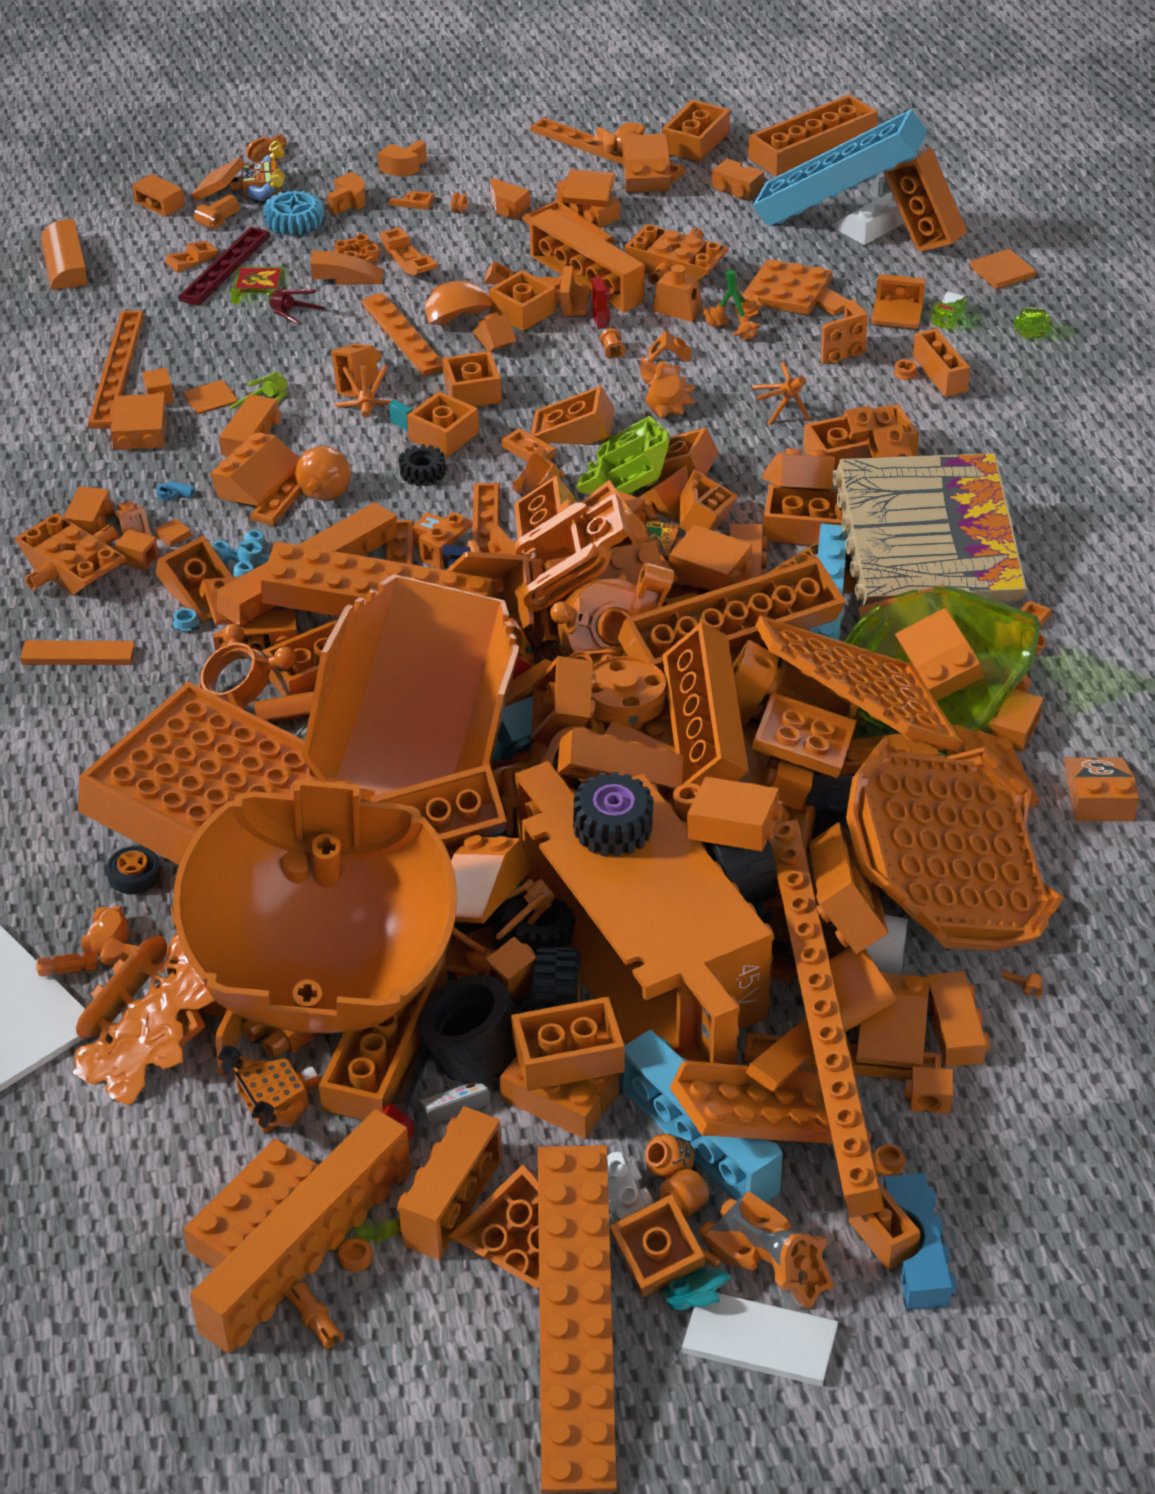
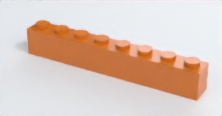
M374 502L298 545L364 556L397 537V515ZM267 562L217 590L218 613L233 623L242 626L276 606L262 603L261 579Z

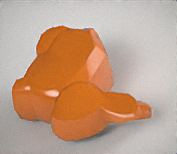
M628 122L622 124L615 133H609L605 128L599 127L593 141L602 144L608 153L616 151L622 153L621 136L643 135L646 128L642 124Z
M117 905L112 908L106 906L98 907L92 917L93 923L87 935H84L81 940L83 952H96V955L100 956L101 962L106 966H114L119 959L125 961L138 947L126 943L130 937V930L121 906Z

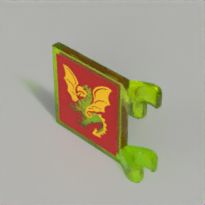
M238 267L233 288L230 289L231 303L239 304L242 293H267L270 300L272 292L277 290V288H281L284 267Z

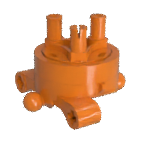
M645 562L640 571L637 586L626 581V574L620 573L618 579L602 578L591 580L571 592L565 602L555 603L550 610L552 620L558 623L560 641L568 656L577 651L617 649L621 651L622 656L628 657L617 638L625 619L661 608L667 593L671 589L674 570Z

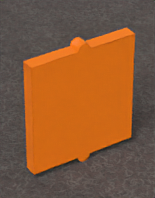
M223 380L183 391L184 396L188 400V405H191L197 414L231 405L238 401L232 393L233 389H229Z

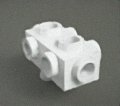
M621 1151L613 1152L607 1156L608 1191L612 1198L609 1201V1210L611 1211L609 1214V1226L654 1203L646 1187L641 1189L638 1180L643 1177L635 1161L631 1160L628 1162Z

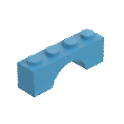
M925 1173L884 1176L883 1187L920 1230L919 1242L922 1248L915 1256L904 1261L901 1283L907 1310L950 1306L951 1294L956 1293V1279L954 1272H948L947 1264H949L947 1243H941L940 1239L943 1231L940 1214H935L933 1209L936 1206L934 1187H928Z

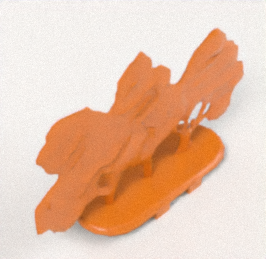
M178 935L171 940L168 948L169 957L165 961L163 960L167 953V942L161 936L151 937L142 942L125 962L119 959L112 968L115 974L104 987L98 984L91 993L94 999L83 1011L76 1025V1034L80 1038L89 1039L100 1034V1039L94 1044L81 1046L75 1051V1069L73 1073L90 1084L106 1081V1092L108 1095L124 1105L132 1104L145 1086L144 1077L147 1064L153 1063L165 1069L183 1062V1050L179 1045V1041L183 1038V1024L176 1020L179 1010L188 1008L191 1010L201 1009L216 1001L194 973L185 957ZM174 957L179 960L178 964H172L170 961ZM165 968L176 969V974L170 978H163L158 975V971L163 973ZM151 976L150 991L141 1000H135L133 997ZM156 979L161 981L159 988L155 987L154 982ZM125 1008L122 1014L121 1021L118 1023H113L116 1017ZM107 1034L113 1038L112 1043L106 1041Z

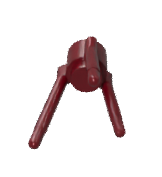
M277 288V290L272 292L269 300L270 307L274 309L273 313L281 315L297 325H302V323L285 312L286 310H291L294 305L321 310L326 309L324 306L294 300L291 296L295 294L316 293L315 289Z

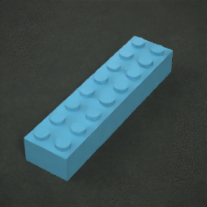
M910 109L767 181L755 200L753 207L766 225L781 224L792 215H800L810 206L816 207L820 205L824 199L829 197L831 199L835 198L843 190L855 188L865 179L868 181L872 180L880 172L894 169L902 161H911L916 157V152L919 146L922 145V140L927 130L913 109Z

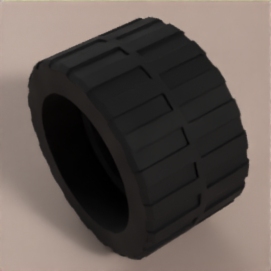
M767 840L763 851L702 842L712 860L717 861L721 865L723 873L729 881L735 882L746 902L755 904L769 900L774 896L777 887V871L769 840Z
M481 974L464 976L447 983V985L437 990L428 999L419 1015V1034L443 1074H446L451 1080H458V1082H478L502 1072L517 1056L512 1038L511 1015L519 1014L520 1011L506 986L499 979ZM483 1022V1023H482L480 1026H478L476 1029H474V1030H472V1031H470V1032H468V1033H466V1034H463L466 1030H468V1029L471 1028L472 1026H474V1025H476V1024H478V1023Z

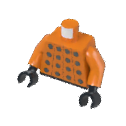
M224 1046L218 1056V1059L223 1061L221 1068L224 1072L228 1073L233 1069L236 1071L237 1090L250 1110L251 1117L256 1120L264 1134L277 1126L293 1127L308 1107L306 1090L319 1084L317 1073L312 1066L296 1073L289 1061L284 1058L275 1061H255L240 1056L239 1051L232 1046Z

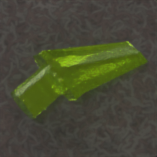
M400 1218L374 1222L373 1226L356 1227V1238L366 1241L374 1240V1244H378L400 1233Z

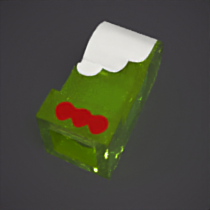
M948 291L944 299L940 303L936 302L933 306L931 325L952 330L966 309L967 296ZM948 317L949 323H942L939 319Z

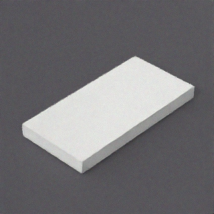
M717 1293L720 1302L694 1307L682 1345V1353L823 1387L838 1328V1321Z

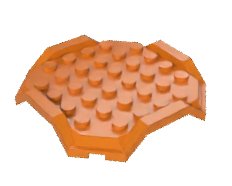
M886 736L878 743L852 778L846 819L861 874L883 889L897 905L917 923L925 927L944 948L997 951L1034 942L1044 932L1049 923L1048 919L1058 909L1064 896L1043 883L1030 842L1026 822L1032 790L1016 775L1010 779L997 766L1001 762L985 747L947 757L900 752L896 750Z

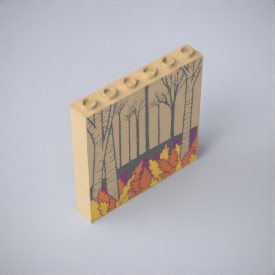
M996 453L840 459L837 470L833 471V484L838 486L837 505L843 512L841 520L842 530L847 532L846 551L847 554H851L850 571L851 576L856 578L855 597L857 601L860 600L861 607L943 584L946 586L951 607L1021 602L1027 588Z

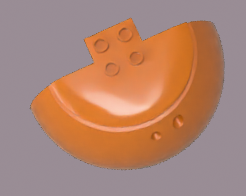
M316 778L295 779L294 795L258 791L235 795L234 801H228L217 809L193 836L183 854L175 879L173 894L175 925L185 957L197 978L206 987L211 996L227 1010L250 1021L278 1029L305 1033H341L366 1029L388 1020L408 1004L431 979L448 948L453 932L457 910L456 878L449 854L436 830L425 817H420V811L415 808L396 803L361 801V785L353 784L349 781L324 782Z

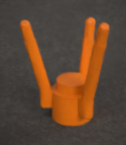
M530 878L523 885L515 888L504 900L506 901L527 891L528 893L523 897L529 904L497 933L496 938L498 940L511 931L533 909L535 912L526 923L534 925L543 912L552 905L551 901L556 896L541 878L535 883Z
M453 927L452 934L472 948L467 957V963L471 964V968L447 964V970L470 976L485 974L486 958L493 954L494 951L478 944Z

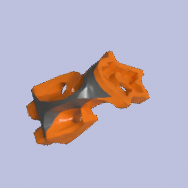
M746 1192L738 1201L728 1199L721 1207L720 1213L722 1218L717 1223L707 1221L699 1229L705 1244L710 1246L713 1254L718 1256L722 1263L753 1271L758 1267L757 1263L761 1258L774 1266L775 1281L779 1288L790 1290L796 1301L809 1310L814 1306L821 1292L824 1290L831 1291L835 1287L822 1258L823 1250L828 1245L827 1240L801 1231L791 1230L789 1221L780 1212L751 1192ZM800 1271L803 1275L802 1282H800L798 1279V1274Z

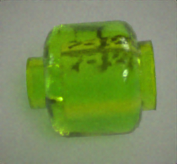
M1023 307L1019 315L1014 317V330H1018L1023 338H1042L1050 330V314L1046 313L1042 307Z

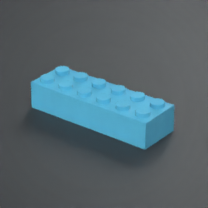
M651 1029L626 1044L625 1072L620 1073V1089L665 1133L688 1140L695 1153L694 1161L733 1199L738 1201L746 1192H751L764 1202H767L780 1193L783 1153L774 1141L701 1135L670 1089L681 1063L688 1060L681 1058L672 1050L666 1039L658 1037Z

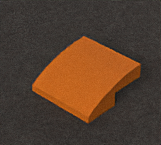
M570 169L563 190V203L608 207L615 173Z

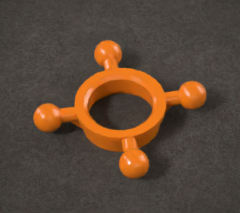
M229 624L222 632L223 640L227 645L216 650L208 658L203 666L198 687L244 710V707L254 701L265 688L270 670L277 667L289 669L295 665L297 661L296 652L292 648L284 646L275 652L274 657L265 658L258 650L242 643L245 633L240 625ZM241 658L252 659L248 675L238 686L227 692H216L217 678L227 665Z

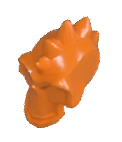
M644 357L640 359L642 379L650 387L648 395L645 396V402H647V406L652 412L663 419L670 414L683 415V406L695 404V399L689 394L696 387L686 383V377L679 376L681 372L679 365L672 366L664 361L655 364Z

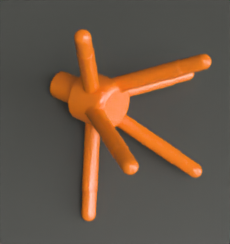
M785 362L780 363L786 378L785 383L752 386L753 390L777 389L757 396V400L767 399L782 394L784 397L768 421V424L774 423L786 403L793 397L805 420H811L799 396L801 387L806 384V379L803 376H799L796 379L791 378Z
M365 365L361 366L362 391L359 389L348 368L343 367V371L356 392L358 400L335 403L334 406H358L362 411V416L368 418L371 416V409L375 405H389L393 400H375V393L387 370V365H383L371 391L368 389Z

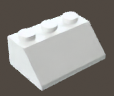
M892 192L847 215L832 224L831 227L865 245L905 222Z

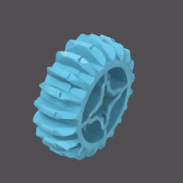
M287 190L286 193L279 192L278 195H273L271 199L266 200L263 209L264 222L269 230H274V233L281 232L282 236L286 233H289L291 237L294 233H298L301 236L303 231L309 234L310 229L316 230L317 226H321L322 221H324V206L322 201L319 200V196L313 195L312 192L306 193L305 190L301 192L297 190L292 192Z

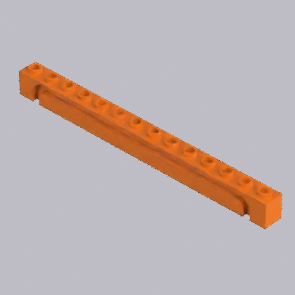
M796 819L775 824L774 836L770 843L775 859L778 882L844 1198L850 1218L885 1211L799 822Z

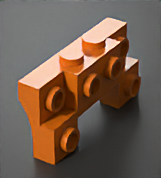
M869 405L849 409L844 412L842 416L843 422L848 421L851 429L848 435L849 439L869 436L867 443L872 458L915 456L910 449L909 434L904 431L902 423H897L891 405L873 409Z

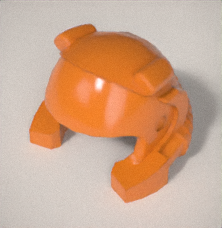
M541 445L530 456L524 471L512 483L514 485L513 490L518 494L526 496L557 475L560 480L565 476L563 470L559 471L553 462L544 457L547 452Z

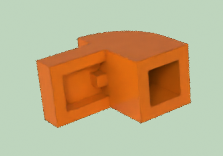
M422 140L416 141L406 149L390 144L378 152L379 170L394 176L416 174L420 172L419 164H424L427 160L426 142Z
M354 172L334 179L335 191L327 194L328 212L336 215L347 211L351 207L357 211L360 210L366 203L364 180Z

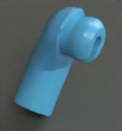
M173 481L159 484L156 488V494L161 500H170L178 496L192 498L196 493L195 486Z

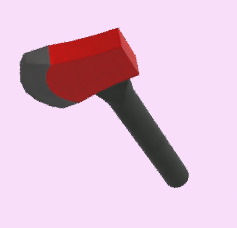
M426 1045L419 1046L394 1104L390 1103L384 1106L382 1113L407 1127L409 1152L416 1149L418 1145L419 1127L412 1119L407 1117V1109L430 1055Z

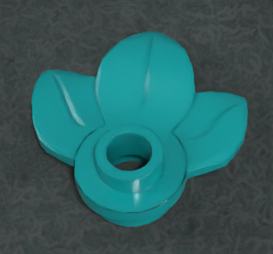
M702 1267L683 1278L671 1281L663 1290L664 1300L674 1310H684L692 1306L701 1307L718 1303L720 1298L715 1290L732 1280L731 1275L721 1269L707 1270L706 1267Z

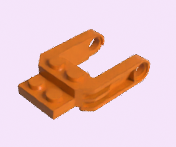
M616 493L594 507H588L585 503L576 502L516 541L514 546L515 554L528 555L529 559L541 558L543 560L573 540L576 550L575 554L537 577V580L524 588L522 593L523 601L528 609L533 611L543 610L604 572L613 557L611 547L629 536L622 499ZM526 547L536 548L535 552L531 554L522 553V550ZM534 592L544 593V596L539 599L530 598V595Z

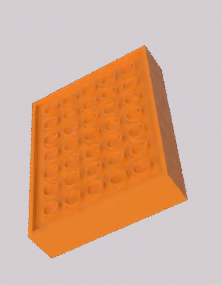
M187 681L79 776L78 812L180 865L186 848L202 824L225 803L234 801L235 795L254 791L294 795L295 779L318 778L302 758L305 742L303 739Z

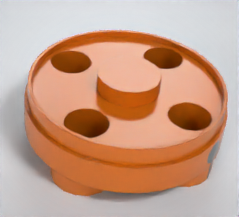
M627 656L607 658L593 664V672H596V684L591 695V700L595 701L594 718L607 724H611L613 720L618 721L635 730H639L645 722L655 718L664 710L667 703L666 679L663 672L656 665L640 658Z

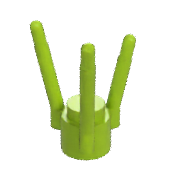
M276 371L268 376L247 383L249 387L264 383L260 389L251 394L258 396L265 393L268 397L275 396L278 404L287 396L285 390L288 388V382L282 374ZM248 396L231 405L229 409L242 405Z

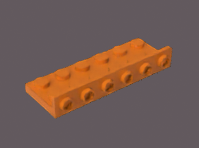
M683 1061L670 1086L671 1091L701 1135L833 1144L819 1074L816 1071L798 1070L773 1092L745 1073L749 1066ZM868 1131V1136H869V1140H870L871 1137H872V1135H871V1133Z

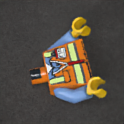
M274 141L270 144L269 150L272 153L270 155L267 154L260 163L244 165L242 177H234L229 183L230 191L243 190L244 199H253L260 202L271 199L273 195H278L285 179V175L278 169V161L275 160L284 156V149L279 141Z

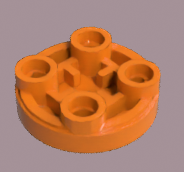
M357 234L355 238L338 240L334 244V252L354 256L372 264L380 257L378 244L369 240L367 234Z

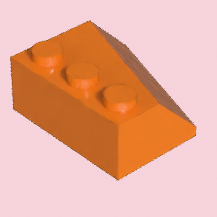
M522 1165L448 1237L539 1289L538 1173Z

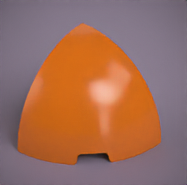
M459 280L446 282L430 291L432 293L431 296L426 300L425 310L428 324L441 326L448 324L464 312L480 315L490 308L492 303L480 286L473 282Z

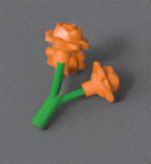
M729 270L726 272L728 291L725 297L716 307H704L703 314L706 316L705 321L710 326L717 328L721 325H728L729 317L726 316L724 311L727 308L726 303L730 296H733L736 303L734 310L737 312V317L741 324L733 334L734 336H740L743 340H749L758 335L757 329L762 326L761 323L755 324V322L749 320L751 317L759 314L762 304L759 302L757 295L753 297L751 294L741 295L737 288L736 272Z

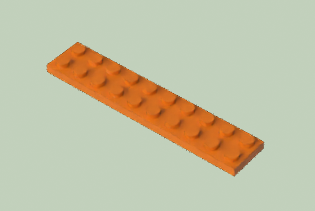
M607 1145L538 1147L541 1492H617Z

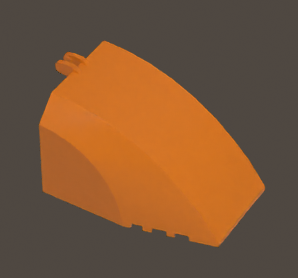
M392 574L379 583L377 591L370 589L367 592L366 599L359 597L355 600L354 606L347 605L344 607L321 651L302 758L315 776L324 782L349 781L353 784L361 785V799L371 801L370 797L483 765H491L519 652L518 645H515V634H511L512 623L508 622L509 613L505 600Z

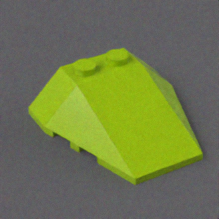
M648 416L610 436L595 454L598 458L596 462H589L587 465L589 471L582 473L578 478L576 488L579 492L590 495L610 480L617 491L633 495L636 492L635 490L643 486L648 488L654 485L660 477L668 450L669 432L664 430L651 416Z

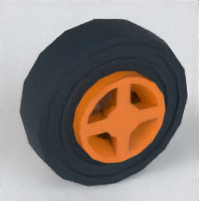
M130 846L120 849L108 859L106 873L109 884L116 891L124 894H137L149 890L159 881L161 865L157 854L144 846Z

